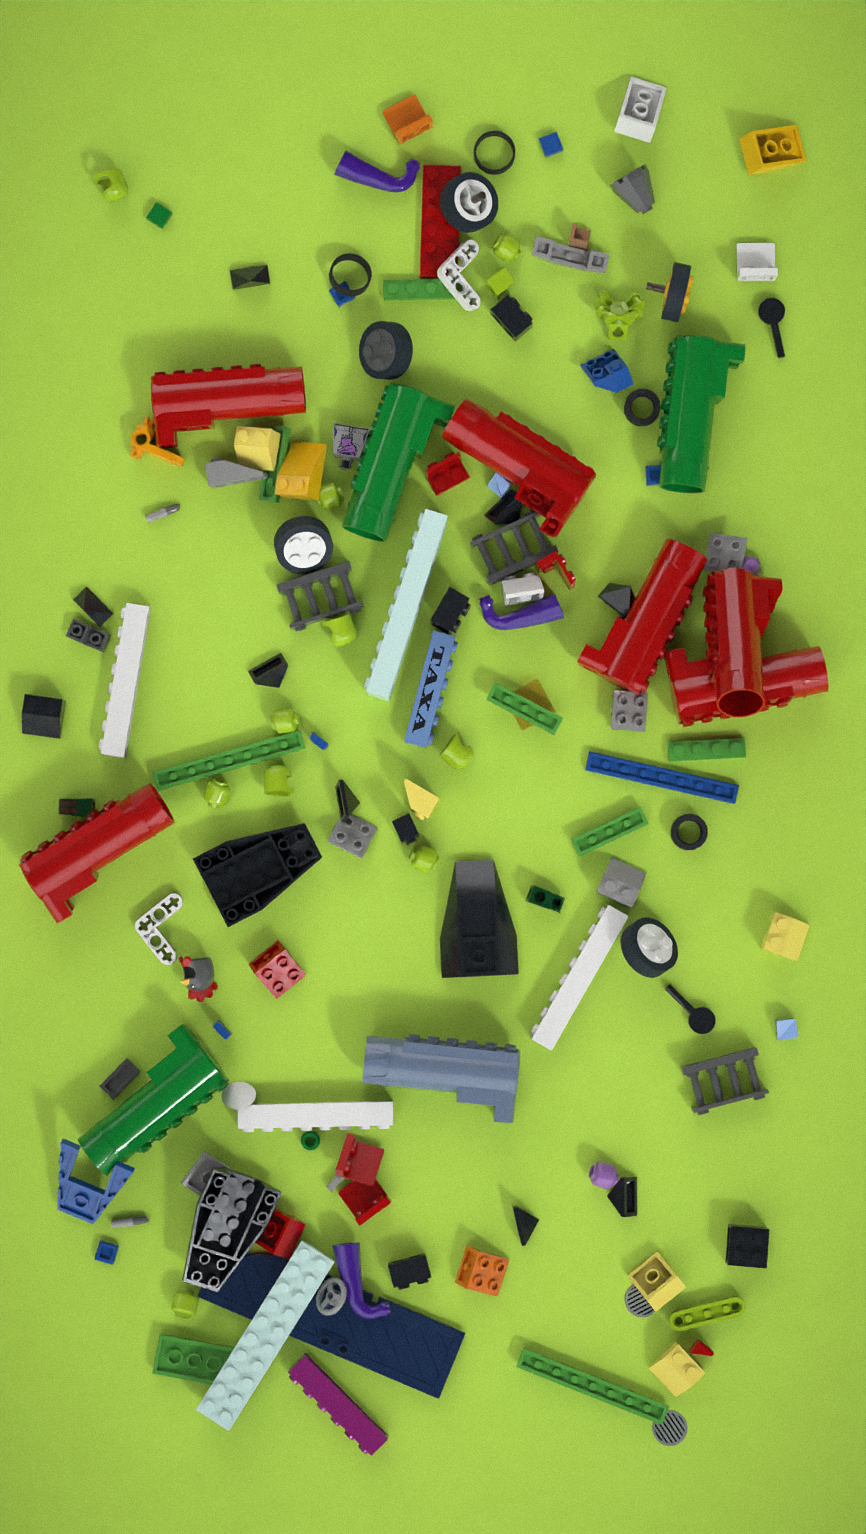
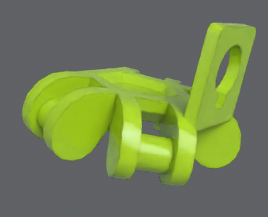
M605 290L599 292L598 298L594 300V306L597 309V316L600 319L605 318V322L609 325V340H627L628 326L634 323V320L642 317L645 302L640 299L639 292H632L625 301H614ZM616 327H621L623 331L621 335L613 334Z

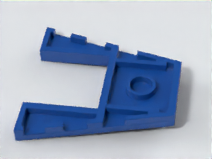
M62 1139L60 1142L61 1154L59 1155L60 1182L57 1210L94 1224L120 1188L123 1187L128 1178L133 1174L135 1168L117 1161L106 1190L70 1176L81 1146Z

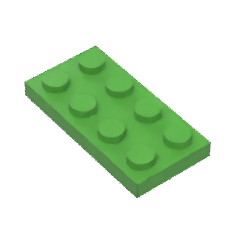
M160 1334L152 1374L212 1384L235 1347Z

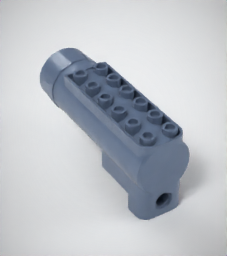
M409 1034L404 1039L367 1036L362 1083L385 1085V1087L393 1086L457 1093V1102L494 1106V1122L513 1123L520 1050L516 1048V1045L505 1044V1047H499L497 1043L486 1042L485 1045H480L478 1041L466 1040V1043L458 1042L459 1039L447 1038V1041L439 1040V1037L428 1036V1039L420 1038V1035Z

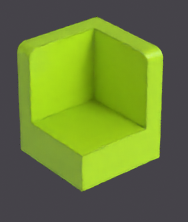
M505 267L486 280V286L497 300L503 296V292L515 283V280Z

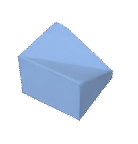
M498 473L494 474L488 484V488L500 498L506 494L511 486V483Z
M795 1018L775 1021L777 1040L798 1038Z

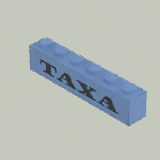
M437 631L432 632L404 740L406 744L427 749V745H432L434 734H431L432 726L436 727L439 718L435 714L437 708L442 706L444 697L440 696L442 689L446 690L448 679L445 678L446 672L451 671L453 660H450L451 653L456 652L458 644L453 635Z

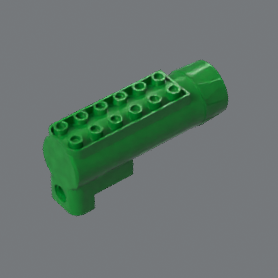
M677 335L668 344L667 354H670V360L667 361L665 368L668 378L664 381L663 391H666L665 399H662L661 410H664V414L659 421V429H662L661 436H658L657 447L660 448L659 453H662L659 488L678 493L695 494L705 492L707 470H709L715 404H718L725 397L728 368L737 369L740 363L744 362L745 344L719 341L715 338L701 335Z
M390 383L389 386L385 385L381 397L384 403H379L375 415L378 420L377 422L373 421L369 435L372 437L371 440H366L362 452L365 453V457H360L356 471H359V475H354L350 487V489H353V493L348 502V509L342 523V528L379 542H386L392 522L395 520L397 507L414 458L421 459L433 424L446 428L456 406L433 398L415 388Z
M186 1024L180 1025L167 1035L176 1046V1049L146 1072L151 1080L78 1138V1142L84 1152L106 1176L113 1171L117 1161L124 1163L135 1153H146L153 1147L151 1143L162 1140L168 1135L166 1131L170 1128H177L183 1123L182 1118L193 1115L198 1111L197 1106L208 1103L213 1099V1093L216 1091L221 1092L228 1086L229 1078Z

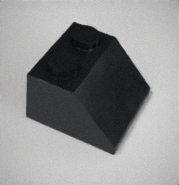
M25 694L22 709V734L60 739L66 701L58 698Z

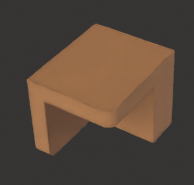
M573 223L568 246L587 250L591 230L577 228V224Z

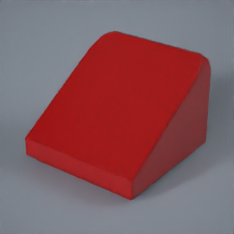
M696 1339L688 1350L691 1354L714 1355V1352L699 1339Z

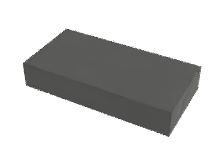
M126 1058L100 1087L114 1100L141 1071Z

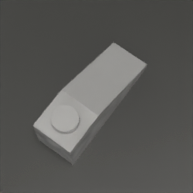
M222 458L211 459L210 463H205L208 486L212 488L268 478V475L264 472L222 460Z

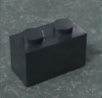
M507 295L490 309V314L516 342L532 328L533 323L531 321L533 319L526 311L523 313L519 308L520 304L514 297L510 298Z
M410 813L392 821L402 844L406 842L407 845L418 841L416 837L419 836V833Z
M426 1253L388 1263L393 1287H398L399 1290L410 1287V1283L417 1282L418 1285L429 1282L428 1279L432 1277Z

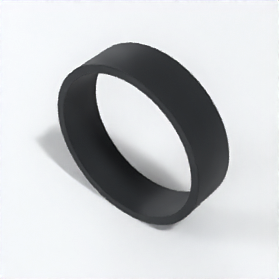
M489 131L478 138L474 146V160L479 169L487 174L498 175L506 172L512 166L515 159V145L507 134L500 131ZM498 136L505 139L511 145L513 157L508 165L501 169H489L479 162L476 150L480 142L485 138Z
M351 253L337 257L329 271V281L332 287L338 293L349 297L358 296L365 292L372 277L371 267L363 257ZM341 261H355L366 270L368 282L362 288L356 290L343 288L334 279V266Z

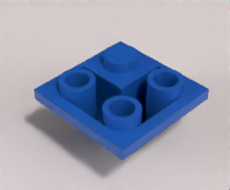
M615 349L606 351L602 355L580 365L595 387L617 393L634 385L628 366Z

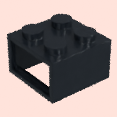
M449 587L430 619V625L449 635L452 632L456 633L461 625V616L465 617L471 608V604H469L470 598Z
M728 1224L725 1263L730 1266L767 1269L770 1229L763 1226Z

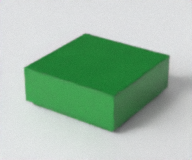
M156 202L146 219L163 229L173 213Z

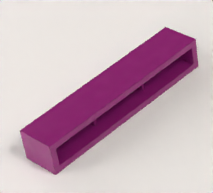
M307 1353L289 1369L288 1373L290 1374L289 1378L296 1385L299 1383L304 1388L302 1391L310 1399L313 1397L318 1402L316 1404L318 1408L324 1413L327 1411L332 1416L330 1418L336 1426L341 1425L345 1429V1435L350 1440L355 1439L359 1443L358 1447L364 1454L369 1453L372 1456L388 1440V1435Z

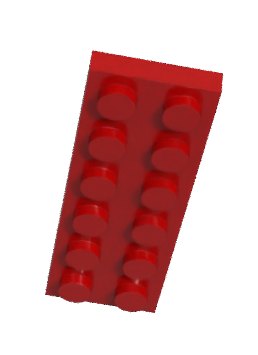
M423 165L420 278L439 279L437 274L439 267L459 247V231L450 226L445 220L440 208V195L446 183L461 174V166ZM458 256L455 257V262H456L457 265H458Z

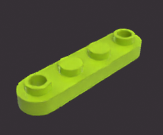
M733 1296L674 1311L669 1316V1324L674 1330L683 1331L739 1317L745 1312L746 1307L740 1297ZM733 1303H738L737 1309H732ZM677 1317L682 1318V1322L679 1324L675 1323Z

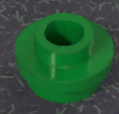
M307 1131L301 1137V1144L306 1150H314L320 1144V1137L314 1131ZM308 1137L314 1138L313 1144L307 1142Z

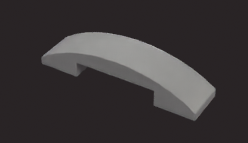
M538 236L535 238L532 256L542 260L595 273L606 272L610 255L594 250L586 251L554 243V240Z

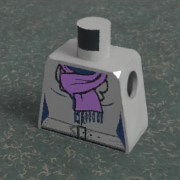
M333 424V455L336 458H341L340 469L350 470L352 460H360L366 440L369 438V429Z

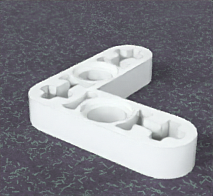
M474 240L463 242L437 271L441 282L466 311H473L480 306L479 296L460 274L479 252V245ZM469 246H470V247H471L470 252L467 253V254H465L464 252H466V251L469 249ZM456 256L460 257L462 261L461 266L456 264ZM456 283L461 284L462 292L456 290Z
M175 893L168 895L135 923V929L160 962L165 965L173 964L176 961L177 954L157 927L183 906L182 897ZM172 897L174 899L178 898V906H171L169 910L172 912L168 913L162 904L165 903L168 906L171 903L170 899ZM159 908L165 913L161 920L154 917V911ZM150 915L151 919L154 922H156V924L153 926V923L151 922L147 926V931L144 929L140 930V922L142 921L146 923L147 921H149L150 919L147 918V916ZM156 935L161 938V944L158 947H154L151 944V938ZM164 944L167 945V947L164 948V950L167 953L172 952L173 954L171 955V961H164V953L160 951L158 954L157 950L161 949L164 946Z

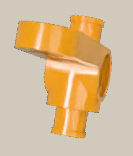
M145 417L143 424H138L132 434L130 446L133 448L129 456L141 460L144 452L182 467L185 461L184 458L152 445L155 430H153L155 425L154 419ZM140 436L147 437L144 444L137 443V439Z

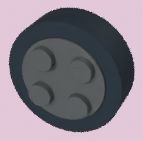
M377 321L364 331L359 344V358L364 371L369 376L375 379L394 380L401 377L411 363L413 345L410 334L404 326L396 322Z

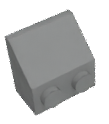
M611 857L596 892L632 908L646 873Z

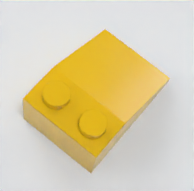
M797 125L751 131L739 139L749 175L766 173L807 161Z
M293 442L277 475L275 494L286 499L319 501L327 444Z

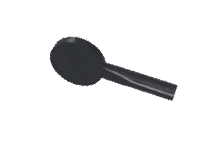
M768 298L760 304L758 315L762 322L771 325L777 357L780 359L785 357L778 323L785 315V307L780 300Z
M669 984L665 988L690 1014L688 1023L695 1033L706 1034L714 1028L716 1019L710 1009L705 1007L695 1009L673 986Z

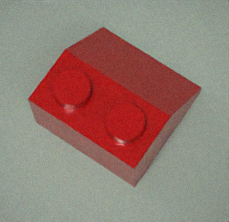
M275 1208L267 1227L255 1243L274 1255L290 1260L306 1224L294 1216Z

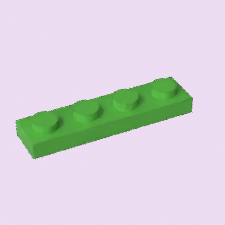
M440 279L383 280L384 301L456 300ZM456 283V290H457L458 292H459V283Z
M270 425V429L280 433L281 436L275 471L263 470L268 475V478L262 479L259 500L279 503L280 496L275 494L276 480L287 455L291 428Z
M496 682L486 699L552 735H555L563 719Z
M745 738L668 742L669 762L746 757Z
M641 807L585 832L571 839L580 857L649 823Z

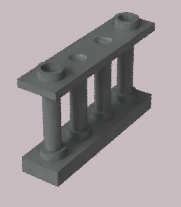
M534 510L525 513L524 518L485 536L479 534L472 538V542H470L471 549L476 546L478 547L489 570V576L486 577L489 586L504 580L505 577L515 575L534 566L537 561L555 551L559 553L556 545L551 547L547 543L542 531L539 530L540 526L536 518H539L540 514ZM528 522L541 546V552L536 554L530 552L519 529V526ZM511 530L524 555V560L519 562L513 560L502 537V534ZM495 538L506 561V568L500 571L498 568L496 569L484 544Z
M349 561L277 584L279 594H284L287 597L295 623L289 624L291 630L295 629L296 632L306 629V625L346 612L354 614L361 611V608L364 607L363 602H356L348 578L349 572L352 571ZM335 576L341 578L349 605L341 608L337 606L330 584L331 578ZM316 582L323 584L331 611L323 614L319 612L311 588L313 583ZM302 588L305 591L313 617L305 620L301 618L293 594L295 593L294 590Z
M753 1047L681 1066L682 1074L687 1075L688 1078L690 1077L697 1102V1107H693L692 1112L702 1115L709 1113V1109L752 1097L754 1100L765 1098V1094L769 1093V1090L766 1088L761 1089L753 1061L755 1060L754 1056L759 1055L757 1048ZM743 1060L744 1063L746 1062L754 1092L742 1094L735 1068L736 1061ZM725 1065V1068H728L735 1097L723 1098L716 1072L718 1070L717 1066ZM705 1069L706 1072H709L716 1102L709 1104L704 1102L697 1076L699 1075L698 1071Z

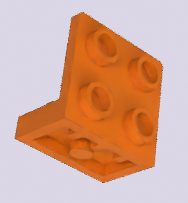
M412 95L382 111L399 145L433 128V120L429 114L426 115L416 95Z
M467 1245L455 1283L469 1290L498 1296L509 1259L485 1253Z

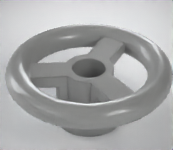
M332 1277L327 1279L317 1292L316 1305L319 1312L323 1315L329 1316L337 1313L345 1302L347 1295L346 1285L340 1278ZM333 1283H337L340 1286L341 1292L334 1289ZM327 1288L326 1299L322 1302L323 1293ZM329 1304L335 1306L332 1309H326Z

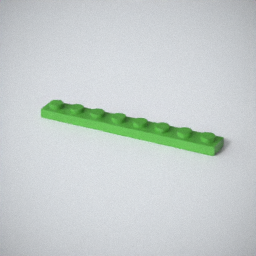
M298 730L152 773L157 791H161L304 750L305 745L301 731Z
M523 1348L517 1363V1367L661 1425L669 1408L667 1404L526 1348Z

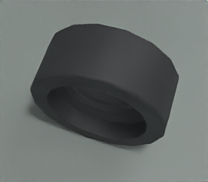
M637 389L627 397L624 405V414L633 425L639 427L648 426L658 418L661 409L660 400L651 390ZM638 397H646L653 404V412L647 418H637L631 411V404Z
M684 814L678 817L673 822L670 830L674 844L683 850H695L701 847L708 835L705 821L694 814ZM685 821H693L700 828V837L694 843H685L678 836V828Z

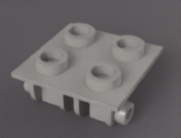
M710 533L706 553L708 561L703 570L711 571L712 573V571H721L727 568L742 569L748 538Z
M614 690L612 695L613 706H611L612 720L610 723L612 730L621 729L645 732L648 694L640 693L638 696L631 692Z
M350 815L346 822L341 823L340 817L327 842L356 855L358 858H363L378 827L353 815Z

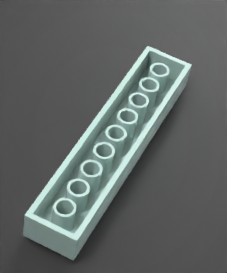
M425 509L424 513H420L417 523L420 528L419 531L414 532L412 538V545L414 546L412 550H408L406 556V563L408 565L407 568H402L400 574V581L402 583L401 586L397 585L394 593L395 604L391 603L388 611L390 620L389 623L385 622L382 630V635H384L383 641L379 640L376 648L378 657L377 659L373 658L370 667L372 675L371 677L367 676L364 685L369 696L390 701L448 522L447 515Z
M302 1240L200 1402L196 1409L198 1412L230 1431L334 1264V1259L306 1241Z

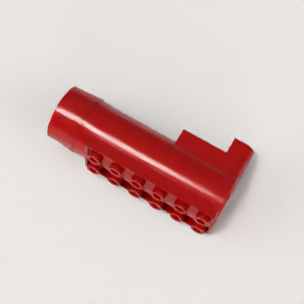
M251 364L250 368H242L241 365L231 366V369L224 370L223 367L211 368L212 371L193 369L192 373H185V370L173 371V374L155 372L154 376H151V402L156 446L159 448L178 447L177 432L215 429L214 421L306 413L302 366L266 369L261 364Z
M467 398L460 404L442 434V438L455 448L468 454L520 487L515 499L546 518L539 530L551 537L558 536L596 478L592 467L586 466L576 457L564 452L559 446L553 445L543 436L531 431L526 425H522L514 420L510 415L500 412L496 417L487 409Z
M666 539L657 558L654 559L653 565L625 620L617 617L600 651L586 644L577 661V665L601 676L608 682L638 696L640 693L645 694L650 682L648 681L649 676L653 677L659 665L657 661L658 659L662 660L667 651L666 643L672 642L676 634L674 628L676 625L680 626L685 613H683V610L685 608L689 609L693 601L692 590L696 583H698V578L708 559L700 552L681 542Z
M741 568L712 571V574L708 575L707 586H704L702 596L705 597L703 612L706 613L704 627L707 628L705 643H708L706 658L709 659L707 674H710V682H714L718 710L730 717L754 715L761 711L765 705L761 638L770 620V613H773L776 602L783 590L782 579L754 576L751 572Z
M819 646L800 650L794 649L789 652L762 657L765 680V705L759 712L767 711L772 706H777V708L786 707L795 698H805L809 695L828 692V674L824 656ZM685 648L666 652L664 660L678 724L688 727L694 725V722L697 721L708 723L717 717H720V719L731 718L721 713L717 708L714 682H710V674H707L709 659L687 662Z
M151 783L133 794H129L121 801L119 799L117 801L113 799L108 801L99 812L97 809L92 811L83 822L81 820L76 821L68 831L62 830L54 835L52 841L46 840L38 845L36 851L32 852L29 850L21 856L19 866L25 879L37 897L44 903L56 923L65 920L73 914L72 910L75 907L69 898L97 882L98 870L143 842L155 837L156 834L175 823L169 808Z

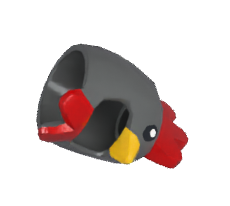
M180 956L179 962L184 971V980H181L180 983L186 985L189 989L188 998L190 1000L196 998L198 1002H203L205 997L211 998L213 996L212 991L218 989L217 983L213 981L214 967L211 958L191 959L185 956L183 959Z

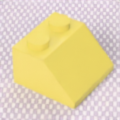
M237 426L234 447L238 465L255 470L275 471L281 434L268 428Z
M405 779L404 784L413 816L421 821L424 818L428 820L438 804L439 798Z
M773 912L761 949L798 961L810 925L789 916Z
M658 1252L628 1275V1278L655 1312L686 1288Z
M677 1341L649 1367L651 1372L675 1397L692 1387L705 1374L703 1368Z

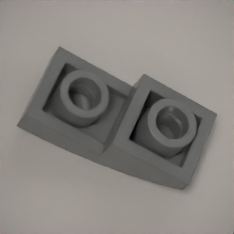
M73 619L66 637L104 653L111 635Z

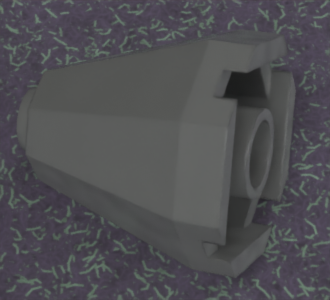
M645 164L610 185L612 191L636 213L642 211L644 214L653 209L651 205L655 203L649 170Z

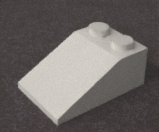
M631 76L614 132L650 143L667 88Z
M528 573L523 575L524 578L516 579V576L505 577V581H501L504 605H515L542 599L544 588L540 576H535V573Z

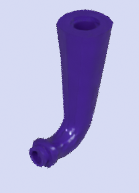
M346 150L334 175L388 192H403L413 185L417 172L420 169V163L410 159L406 163V173L402 177L396 178Z
M555 593L504 616L494 612V600L490 595L479 599L484 620L492 628L498 630L525 628L565 618Z
M360 1242L332 1245L341 1280L346 1285V1297L352 1310L364 1319H375L390 1314L389 1302H381L377 1306H369L364 1301Z

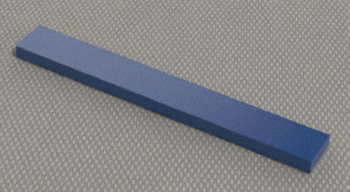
M590 751L585 771L731 804H735L739 785Z

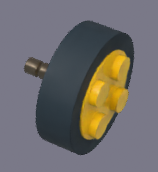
M674 262L666 286L647 282L646 290L664 293L661 319L679 322L681 313L685 314L694 276H690L691 265Z

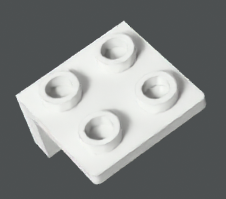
M774 243L737 244V281L776 280L778 268H775Z

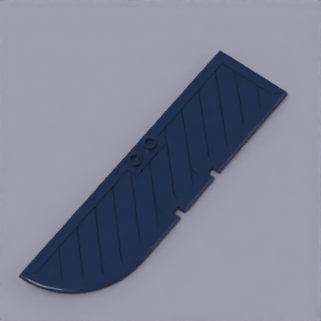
M272 1253L246 1254L218 1292L201 1287L197 1297L252 1320L289 1262V1259ZM326 1275L325 1278H324V1280L322 1281L321 1285H322L327 1279L332 1278V1276ZM336 1283L334 1289L341 1292L340 1286ZM319 1288L317 1289L289 1336L430 1396L440 1398L465 1332L382 1297H379L377 1303L371 1301L374 1294L363 1290V1297L367 1305L377 1306L381 1302H389L390 1314L375 1319H364L352 1310L346 1297L343 1306L337 1313L329 1316L323 1315L319 1312L316 1305V1296ZM327 1288L323 1293L322 1302L326 1299ZM329 1304L326 1309L329 1310L335 1306Z

